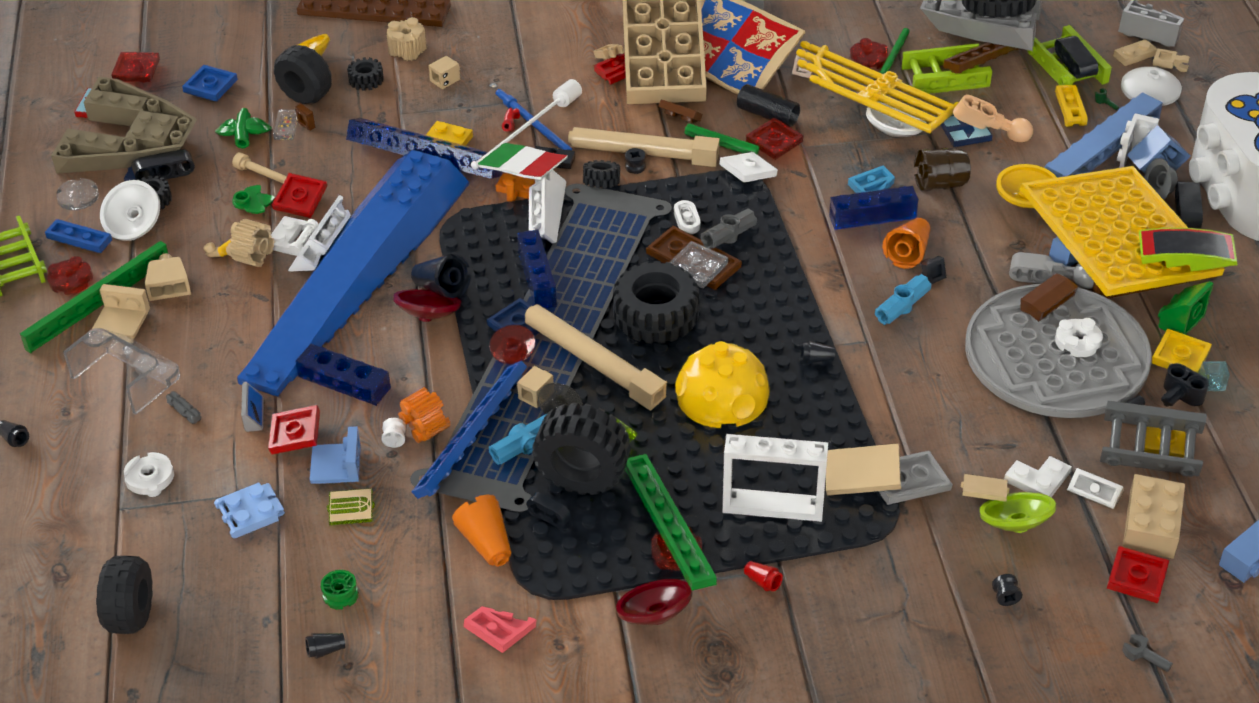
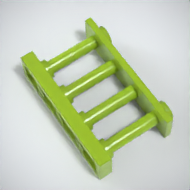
M1070 25L1063 27L1061 38L1077 36L1098 63L1097 75L1076 79L1071 75L1065 64H1061L1058 61L1060 58L1056 52L1050 53L1047 50L1054 48L1056 39L1040 43L1035 37L1032 51L1027 50L1029 55L1059 85H1073V82L1091 77L1096 78L1102 85L1109 83L1112 67Z
M979 43L903 52L902 70L912 69L915 74L913 75L912 87L928 94L990 87L992 77L990 66L980 67L977 65L972 69L964 70L962 73L941 71L940 66L944 64L945 59L980 46ZM931 67L934 73L923 74L921 68Z
M20 215L16 216L19 227L1 232L0 242L22 235L24 240L1 246L0 256L27 248L29 252L0 261V270L28 261H33L34 265L0 275V287L4 286L5 283L37 273L41 283H45L44 273H47L44 261L38 260L28 236L31 235L27 222H22Z

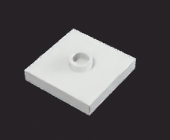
M754 152L721 157L719 163L742 182L775 177L778 171Z

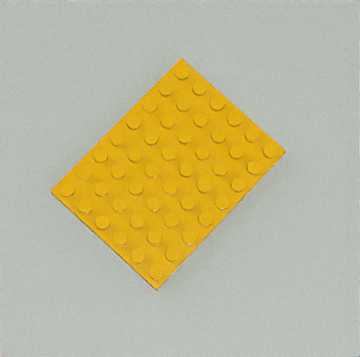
M1134 166L1021 184L1020 191L1105 296L1223 275L1224 267L1191 272L1190 265L1166 268V261L1142 264L1139 230L1188 227Z

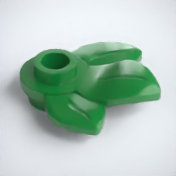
M254 185L236 192L233 196L232 204L235 208L244 209L248 213L259 214L265 212V207L271 205L275 197L261 193V186Z

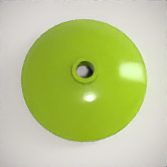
M1033 492L1007 494L1006 502L991 499L985 502L980 507V517L993 527L1022 533L1050 519L1056 511V502L1052 497L1045 494Z

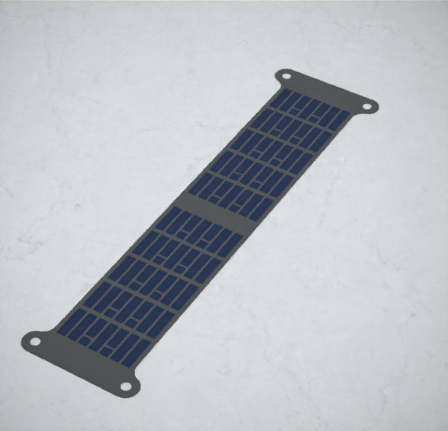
M583 184L567 186L565 194L573 199L574 204L558 233L557 242L552 244L523 300L531 306L536 304L542 306L593 339L612 300L616 280L625 272L650 219L657 215L668 214L671 211L672 206L669 202L590 187ZM576 188L580 189V193L575 194L572 192V190ZM663 205L664 209L657 210L656 206ZM541 333L518 348L503 337L447 445L507 367L523 361L527 366L522 374L523 376L534 366L553 375L554 392L536 408L518 399L517 384L510 389L512 391L510 396L500 402V409L487 419L488 425L475 435L477 438L475 442L465 448L463 458L452 465L450 475L440 481L438 484L440 487L436 493L477 502L475 497L489 494L496 497L500 508L516 512L527 510L526 503L532 496L524 491L523 482L534 461L532 453L524 454L522 452L503 464L497 465L489 453V446L509 436L510 430L519 423L528 425L543 415L548 414L552 409L560 406L582 360ZM429 468L419 469L411 475L410 481L414 487L419 483V477L425 475ZM517 498L524 499L522 505H517L514 501Z

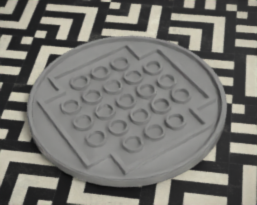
M1041 284L1012 288L993 296L982 304L973 314L968 324L965 352L969 365L976 377L985 387L1004 401L1023 410L1040 415L1060 418H1082L1105 413L1108 401L1126 403L1140 392L1146 383L1152 363V352L1148 337L1135 318L1115 302L1082 288H1078L1075 296L1039 322L1030 314L1021 311V298ZM1091 318L1103 334L1102 345L1100 349L1096 350L1094 355L1075 357L1070 355V351L1066 349L1062 351L1058 348L1055 342V335L1061 320Z

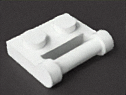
M284 216L271 234V238H274L275 241L273 251L297 256L305 242L319 225L318 222L313 219L305 221ZM303 231V232L301 233V235L299 236V238L296 240V242H294L295 239H296V238L298 237V235L300 234V232Z

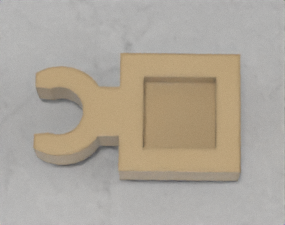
M608 44L593 52L595 58H603L605 61L616 57L617 54H623L624 50L622 45Z

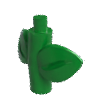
M242 108L237 114L236 120H226L215 130V133L222 136L235 135V145L243 149L249 146V133H266L272 130V127L259 118L251 117L248 109Z

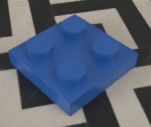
M203 65L182 86L183 92L217 102L238 80L237 73Z

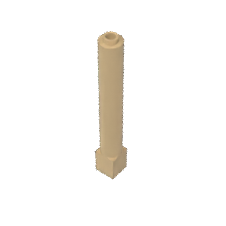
M574 127L573 131H569L568 142L574 148L626 153L629 149L638 148L643 150L645 155L692 160V165L716 167L719 157L720 138L695 136L694 140L579 127Z
M536 304L527 309L525 313L526 324L627 389L629 397L650 411L666 398L667 382L646 368L640 371L542 306Z

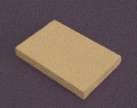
M899 444L828 450L826 466L827 496L901 489Z

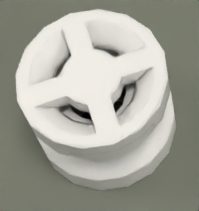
M399 418L385 420L382 426L384 432L381 438L382 443L392 448L402 446L405 443L406 423Z

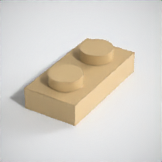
M1145 39L1114 50L1113 56L1124 66H1128L1154 57L1157 48Z

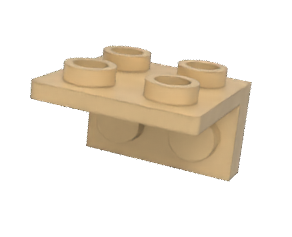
M103 284L100 293L104 308L92 328V333L134 339L150 310L146 290Z

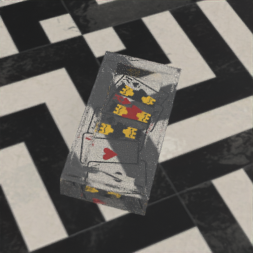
M295 109L278 110L273 132L274 140H294L298 123Z

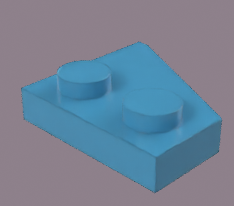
M883 165L848 178V185L869 207H872L894 184L895 176Z

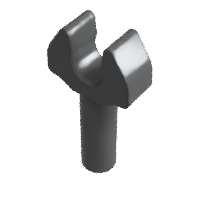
M1131 634L1129 642L1138 648L1124 643L1122 651L1125 656L1131 661L1144 658L1164 671L1169 672L1173 663L1151 651L1147 646L1148 638L1142 635Z

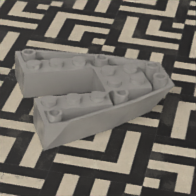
M923 0L920 9L939 31L977 41L1032 51L1036 36V20L1040 18L1043 0H1036V4L1031 11L1023 15L1006 18H990L989 16L983 17L979 16V14H973L971 11L966 10L962 0Z

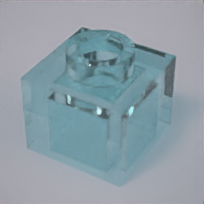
M1226 361L1202 362L1199 374L1209 382L1207 391H1225L1230 376Z

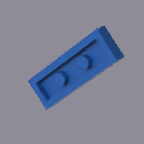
M56 219L45 231L47 239L102 253L112 241L110 233Z

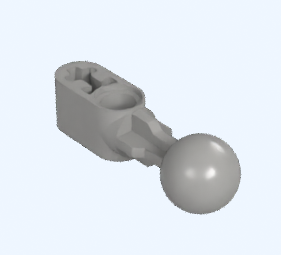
M1018 252L1012 256L1009 276L1015 281L1042 284L1058 273L1068 279H1074L1075 283L1081 288H1093L1094 281L1080 264L1076 267H1069L1063 263L1054 262L1050 256Z

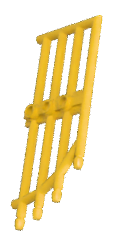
M801 41L800 46L803 49L796 51L799 57L814 63H807V61L801 59L797 62V65L801 68H806V70L818 75L810 76L809 80L812 83L819 84L821 87L929 134L953 115V109L959 103H949L902 82L903 80L898 79L897 74L887 71L885 74H882L830 52L826 45L819 47L807 41ZM838 74H841V75H843V76H845V77H848V78H850V79H852V80H855V81H857V82H859V83H861V84H858V83H856V82H854V81H851V80H849V79H847V78H844V77H842V76H840V75H838ZM834 82H836V83H838V84H840V85H843V86H845V87H847V88H850V89H852V90H854V91H856V92H859V93H855V92H853V91H851V90H848V89H846V88H844V87H842V86H839V85L835 84ZM886 95L892 96V97H894V98H896V99H899V100H901V101H903V102H905V103H902V102H900V101H898V100H895V99H893V98H891V97H888V96H886ZM878 101H880V102H882V103H884V104H886V105H889V106H891V107H893V108H896V109H898V110H900V111H903V112H905V113H907V114H909V115H912V116H914V117H916V118H919V119H921V120H923V121H926V122H928L929 124L924 123V122H922V121H920V120H918V119H915V118H913V117H911V116H908V115H906V114H904V113H901V112H899V111H897V110H895V109H892V108H890V107H888V106H885V105H883V104H881V103H878ZM919 109H922V110H924V111H926V112H929V113H931V114H933V115H936V116H938V117L932 116V115H930V114H928V113H925V112H923V111H921V110H919Z

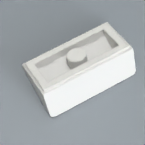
M1076 468L1067 491L1114 509L1123 494L1124 487Z

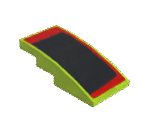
M1195 228L1139 230L1142 264L1166 261V268L1190 265L1191 272L1238 265L1233 234Z

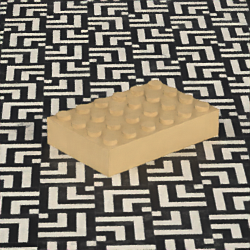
M623 0L627 104L660 103L661 99L671 103L706 101L701 0Z

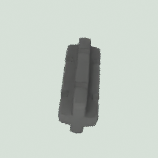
M175 391L167 394V403L174 407L183 417L187 418L190 423L196 424L197 421L201 420V413L196 408H193L183 397H180L181 395Z

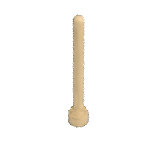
M238 152L233 158V167L239 170L250 169L281 183H284L287 177L252 162L248 155Z

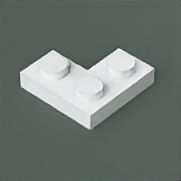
M1049 456L1041 468L1036 470L1016 460L1005 474L1004 480L1025 492L1040 493L1052 497L1070 474L1072 466Z

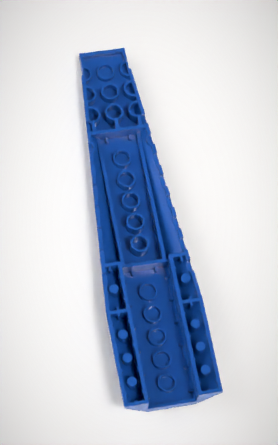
M411 150L398 159L349 218L251 361L238 375V384L242 385L243 382H248L256 390L278 397L288 383L293 381L322 350V345L325 342L329 343L334 337V332L346 325L351 314L355 315L360 310L359 306L372 297V292L384 284V279L396 271V266L400 262L404 263L411 250H416L431 234L468 187L469 181L449 160Z

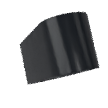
M1077 36L1055 40L1054 48L1057 56L1076 79L1098 74L1096 59Z
M185 149L139 157L132 162L135 179L142 181L141 178L143 177L149 179L148 176H152V178L159 176V178L163 177L165 180L186 176L195 169L191 154Z
M1177 181L1175 187L1176 214L1188 228L1201 229L1203 208L1200 183Z

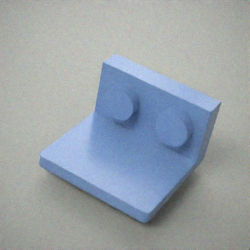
M358 426L348 427L347 437H343V444L312 446L311 484L359 482L361 443Z

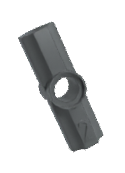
M746 209L736 215L722 216L720 224L701 233V241L704 247L710 250L722 243L736 242L738 234L756 225L757 218L754 215V211Z

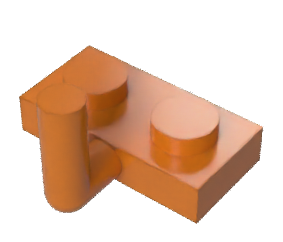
M503 173L495 185L496 192L505 193L508 202L515 201L517 196L529 199V187L535 184V179Z

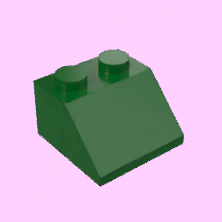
M1208 281L1184 288L1179 294H1175L1171 302L1167 306L1164 305L1159 311L1158 317L1160 320L1158 328L1164 331L1170 329L1187 335L1205 316L1214 283Z

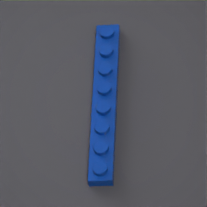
M522 360L507 367L415 486L412 493L417 499L426 495L430 497L437 492L440 487L438 485L440 481L452 472V465L463 458L465 448L475 442L477 439L475 435L488 425L487 419L500 409V402L510 396L512 393L510 389L523 377L522 374L527 368Z

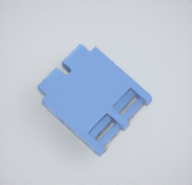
M256 483L218 498L214 502L215 507L220 509L223 514V522L227 523L230 527L232 538H238L279 521L278 517L285 513L269 483L263 485Z

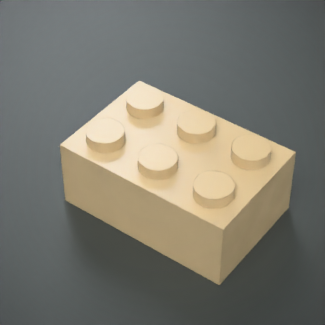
M1134 474L1129 495L1123 547L1174 559L1180 536L1185 490L1184 483Z

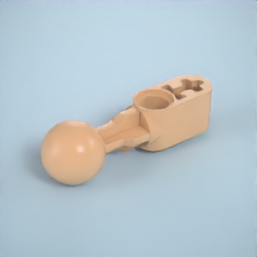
M964 95L953 109V114L958 120L979 129L992 127L1005 130L1008 137L1015 142H1026L1033 135V126L1027 119L1016 118L1012 121L1005 119L1004 115L997 113L994 105L972 95Z

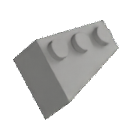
M1130 0L1123 10L1118 32L1130 37H1140L1149 42H1159L1167 47L1175 46L1180 38L1184 18L1166 10H1162V13L1154 10L1152 4L1148 3L1145 6L1138 3V0Z

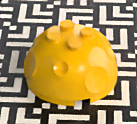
M723 341L710 344L689 356L678 374L675 385L678 404L681 410L695 422L714 428H721V424L736 423V427L753 421L764 411L769 398L767 374L765 367L759 359L748 349Z

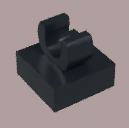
M943 257L927 258L920 262L922 274L928 278L931 284L947 278Z

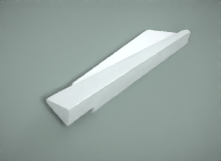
M554 170L541 180L535 179V184L529 187V232L534 236L547 239L551 243L557 242L566 187L565 179Z
M341 195L337 197L309 237L288 271L315 270L321 254L325 255L351 216L349 210H344L342 205L343 197Z

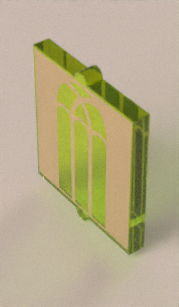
M372 488L329 492V505L327 506L329 525L373 522L375 503L373 502Z

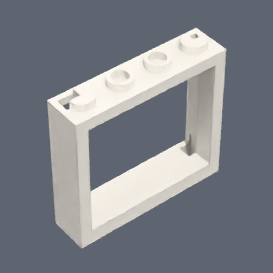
M727 434L724 450L723 513L822 522L828 443ZM744 459L819 466L817 494L814 496L732 488V460Z

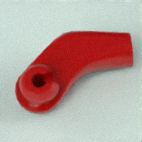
M509 108L506 111L502 123V129L505 132L515 131L514 119L520 118L518 108Z

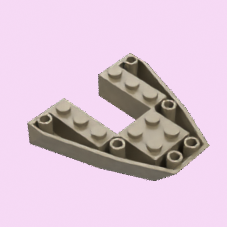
M98 77L84 100L88 120L130 126V129L125 137L67 128L51 155L56 174L129 168L132 166V162L139 157L179 150L185 143L197 119L167 100L121 80Z

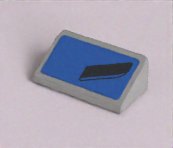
M243 382L241 417L244 430L246 432L263 430L264 397L248 382Z

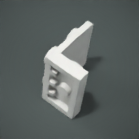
M1135 113L1132 121L1128 120L1125 133L1123 132L1120 141L1122 149L1119 150L1117 161H1120L1119 168L1125 166L1128 159L1127 154L1158 125V118Z

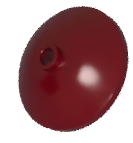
M422 289L401 290L394 293L393 301L399 308L409 315L419 317L418 320L423 322H431L432 319L448 316L456 312L461 304L457 297L446 298L430 290Z
M663 579L649 582L624 594L616 604L617 614L621 619L632 624L660 625L674 618L685 609L692 598L693 592L688 583L683 580Z

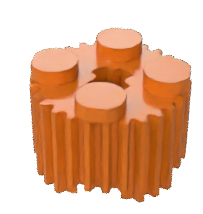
M425 387L401 400L400 407L402 411L398 413L399 418L406 425L409 424L412 436L418 443L427 441L451 425L449 417L445 418L441 407L444 405L440 397L437 396L436 392L430 394Z

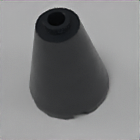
M448 254L416 264L411 272L412 281L416 285L446 298L462 296L468 289L471 281V275H468L467 270L469 264L464 257L458 254Z

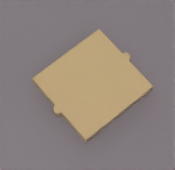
M964 474V481L961 482V487L963 488L962 496L1006 502L1007 494H1009L1010 490L1007 488V480Z

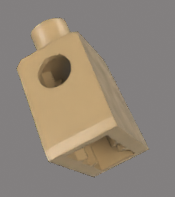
M165 253L160 255L159 260L149 262L145 280L149 301L191 295L188 277L180 257H172L170 254Z

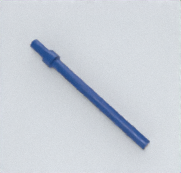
M502 89L496 91L495 94L503 101V104L508 108H518L520 116L527 122L534 117L518 104L517 99L512 95L506 94ZM539 120L531 124L559 149L572 150L570 146Z

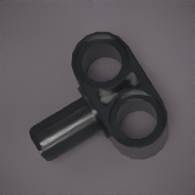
M1171 364L1167 369L1163 386L1167 392L1161 397V401L1166 407L1173 406L1179 400L1191 406H1200L1205 401L1209 382L1205 377L1183 364Z

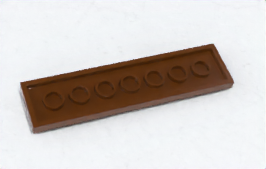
M301 0L297 7V14L389 23L391 21L401 22V20L405 21L413 17L417 18L418 23H421V25L443 27L451 7L450 0Z

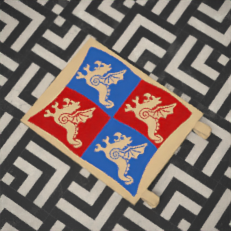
M701 0L706 79L737 95L746 84L763 90L805 34V30L743 0Z

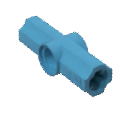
M920 274L911 279L907 284L896 286L894 294L875 309V316L878 318V321L886 325L893 322L901 314L910 313L913 304L931 290V283L928 281V278Z
M547 414L528 425L523 423L515 425L510 430L509 436L489 446V453L493 461L499 465L522 452L524 454L532 453L534 440Z

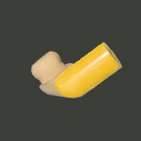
M230 239L219 247H215V244L212 242L207 243L203 247L206 252L205 255L210 258L226 256V248L231 242Z

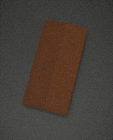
M1056 273L1021 298V311L1030 314L1039 322L1075 296L1078 286L1067 277Z

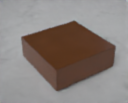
M301 103L295 106L297 122L310 131L316 128L313 111Z

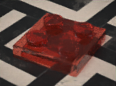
M121 52L111 74L112 78L123 82H151L160 60L159 53Z
M773 118L747 134L746 142L758 145L760 151L776 160L801 144L804 135Z

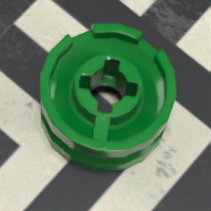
M334 570L325 575L321 580L320 588L323 600L330 608L340 610L347 605L351 607L357 601L359 594L354 574L350 571Z

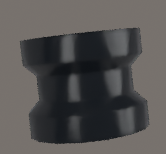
M638 148L626 151L625 169L627 172L632 174L642 173L646 168L644 161L645 152Z
M1003 574L992 581V588L997 593L996 599L1000 605L1011 606L1022 599L1023 594L1021 589L1017 587L1018 581L1015 575Z

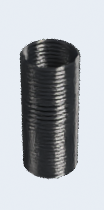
M749 84L744 85L737 96L738 108L789 128L796 123L800 114L799 103Z

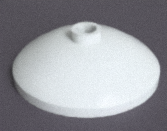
M1157 67L1135 68L1127 72L1121 81V90L1129 99L1136 98L1143 92L1163 102L1162 106L1175 102L1180 97L1182 90L1181 83L1172 73Z
M878 101V103H881V104H883V105H885V106H888V107H890V108H892V109H895V110H897V111H899V112H901V113H904V114H906V115H908V116H911V117H913V118H915V119H918V120H920V121L926 123V121H923V120H921V119H919V118H916V117H914V116H912V115H909V114H907V113H905V112H903V111H900V110H898V109H896V108H893V107H891V106H889V105H886V104H884V103ZM867 108L866 116L870 123L889 136L908 137L922 132V130L872 108Z
M129 180L118 184L111 189L102 202L100 209L102 227L113 238L118 240L131 241L142 237L152 229L160 213L159 196L149 184L143 181Z

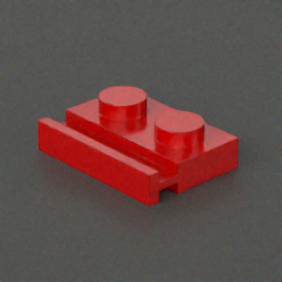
M625 52L595 64L594 72L605 81L608 80L610 85L625 79Z

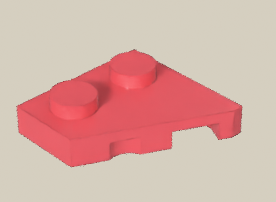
M483 606L464 619V628L501 653H504L536 627V619L528 617L527 621L513 618V613L498 612Z

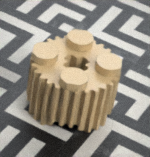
M412 17L405 21L401 20V22L391 21L388 24L386 34L390 56H398L404 58V60L412 61L413 59L416 60L418 55L427 49L425 29L421 23H418L417 18Z
M243 219L240 223L234 222L231 226V242L226 248L227 255L231 256L235 261L262 267L263 259L266 258V255L271 254L274 248L275 241L270 235L271 226L249 219Z

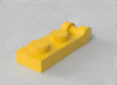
M1057 85L1055 93L1064 116L1065 126L1072 127L1073 124L1087 126V114L1076 85Z

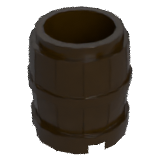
M962 149L918 150L915 155L914 167H918V174H914L916 184L921 191H931L932 189L946 190L960 187L968 183L970 179V159L967 152Z

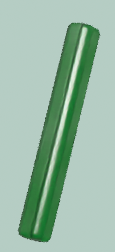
M687 124L685 127V135L693 138L695 136L720 138L719 146L743 154L750 152L759 153L758 145L693 124Z

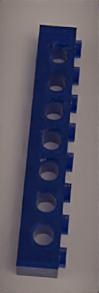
M363 118L349 120L346 140L401 155H406L411 150L447 159L460 171L489 179L502 176V171L480 167L473 169L471 167L473 161H478L488 153L486 151Z

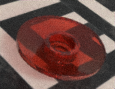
M520 325L505 326L495 332L490 340L491 354L496 360L505 364H515L521 360L524 361L531 356L535 349L533 333Z

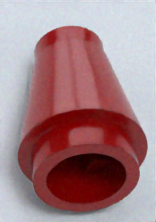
M749 561L744 568V574L765 591L774 592L782 583L783 575L779 572L778 568Z

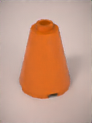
M915 218L888 232L882 245L885 257H889L893 262L892 264L896 267L903 269L915 267L924 258L931 230L930 224L923 218Z
M489 494L475 497L477 502L469 505L467 501L454 512L452 516L454 525L489 565L502 566L509 561L511 549L499 501L494 495Z

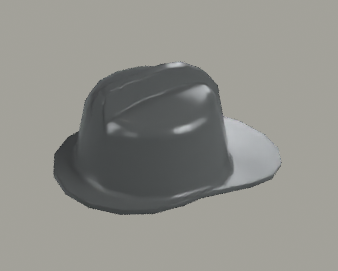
M1157 158L1148 165L1144 179L1164 200L1168 194L1174 192L1178 176L1176 171L1168 165L1167 161Z

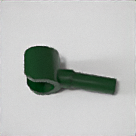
M1101 88L1100 93L1095 92L1096 103H1105L1114 110H1119L1120 107L1107 98L1106 89Z

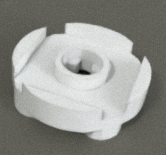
M1091 318L1061 320L1055 335V342L1058 348L1062 351L1064 349L1070 351V355L1075 357L1094 355L1096 350L1100 349L1103 340L1101 330Z
M156 452L147 453L148 456L142 458L140 456L134 457L124 468L127 488L136 494L148 495L149 497L158 496L161 490L165 489L172 482L174 477L173 466L169 458ZM153 471V474H151V475H148V476H145V475H144L145 473L149 474L150 472Z

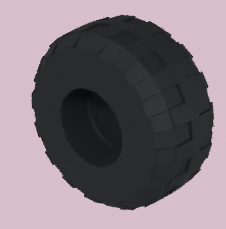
M293 45L276 58L274 62L275 80L286 96L295 102L314 104L323 98L331 88L332 75L329 66L315 50L307 46Z
M113 556L102 566L97 585V616L100 625L109 633L134 634L144 628L148 621L152 606L153 580L149 564L139 556Z

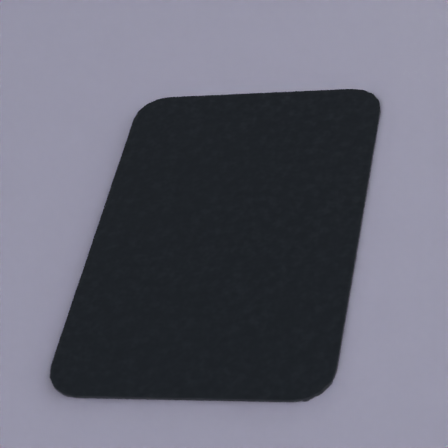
M718 170L603 188L664 200L672 206L668 214L657 215L650 219L626 268L627 271L634 265L640 266L644 262L649 264L659 261L646 254V247L672 226L679 228L674 216V205L679 201L687 200L694 203L700 218V230L692 234V236L700 240L701 233L720 224L721 217L724 215H736L741 211L750 209L754 211L757 223L738 234L736 242L722 243L716 247L741 260L742 267L716 290L696 280L699 289V317L696 325L690 331L688 330L685 336H679L675 341L671 342L668 340L662 344L658 342L650 344L644 340H634L633 336L629 337L617 326L614 319L612 297L593 340L640 371L646 368L666 381L665 399L650 411L629 397L627 389L582 360L561 405L567 404L570 406L572 403H579V405L584 406L589 404L592 405V408L605 410V413L608 415L612 414L616 417L618 423H622L625 427V432L628 433L630 438L631 452L629 458L647 454L714 573L743 569L749 561L765 565L865 547L882 541L895 529L900 516L899 502L887 505L879 491L827 496L826 478L822 522L723 513L724 450L727 434L827 442L828 450L876 446L836 348L834 361L806 363V361L800 360L802 343L812 341L830 347H835L773 196L763 180L742 182L728 170ZM564 194L558 233L574 204L573 199ZM529 199L463 208L448 218L440 229L439 243L442 256L458 254L464 257L469 264L467 270L468 275H471V281L466 292L462 296L457 297L461 304L460 308L455 312L472 395L503 339V336L487 325V319L517 299H524L553 244L547 239L534 236L529 232ZM658 205L656 209L663 210L664 206ZM650 300L645 303L664 304L667 302L662 300ZM719 341L735 344L752 352L765 367L768 378L769 398L766 408L756 419L736 427V423L721 424V428L702 425L689 418L678 404L676 380L688 357L704 347ZM576 447V448H578V449H580V450H582V451L589 452V451H587V450H585V449H583V448ZM733 459L732 488L816 496L819 466ZM533 461L523 482V489L531 496L539 492L566 506L572 517L563 528L555 527L532 514L529 509L516 512L501 508L511 549V556L509 557L510 569L517 583L532 595L548 600H570L636 588L657 580L685 579L625 469L619 483L610 490L603 493L600 491V493L590 495V493L582 495L576 491L569 492L562 486L557 487L554 485L552 480H547L543 476V471H539L535 464L536 461ZM517 498L514 502L517 505H522L524 499Z

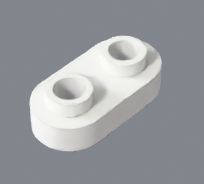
M687 200L677 202L674 205V216L679 229L691 235L697 233L700 230V218L694 203Z

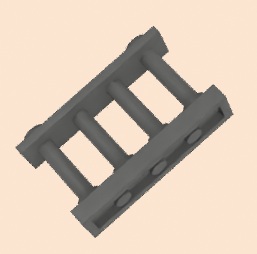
M1108 401L1104 420L1112 422L1110 447L1102 448L1100 462L1111 466L1124 465L1179 473L1186 477L1199 476L1203 461L1194 459L1196 434L1203 433L1207 414ZM1122 423L1137 426L1134 451L1119 449ZM1147 427L1161 429L1159 454L1144 452ZM1171 430L1184 431L1186 433L1184 458L1169 456Z

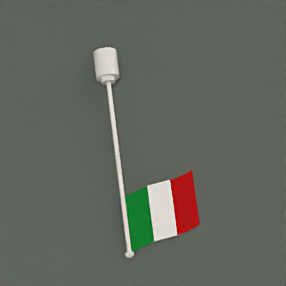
M573 79L566 81L553 92L554 101L478 161H473L471 167L473 169L480 167L498 170L524 178L541 180L568 158V155L550 153L508 142L556 104L560 107H566L582 94L581 85Z

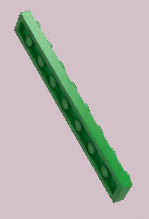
M159 241L22 331L20 336L25 350L32 353L104 305L100 293L103 284L131 287L146 277L149 262L159 260L162 254H169L167 245Z
M647 454L628 458L625 470L691 590L717 585V577Z

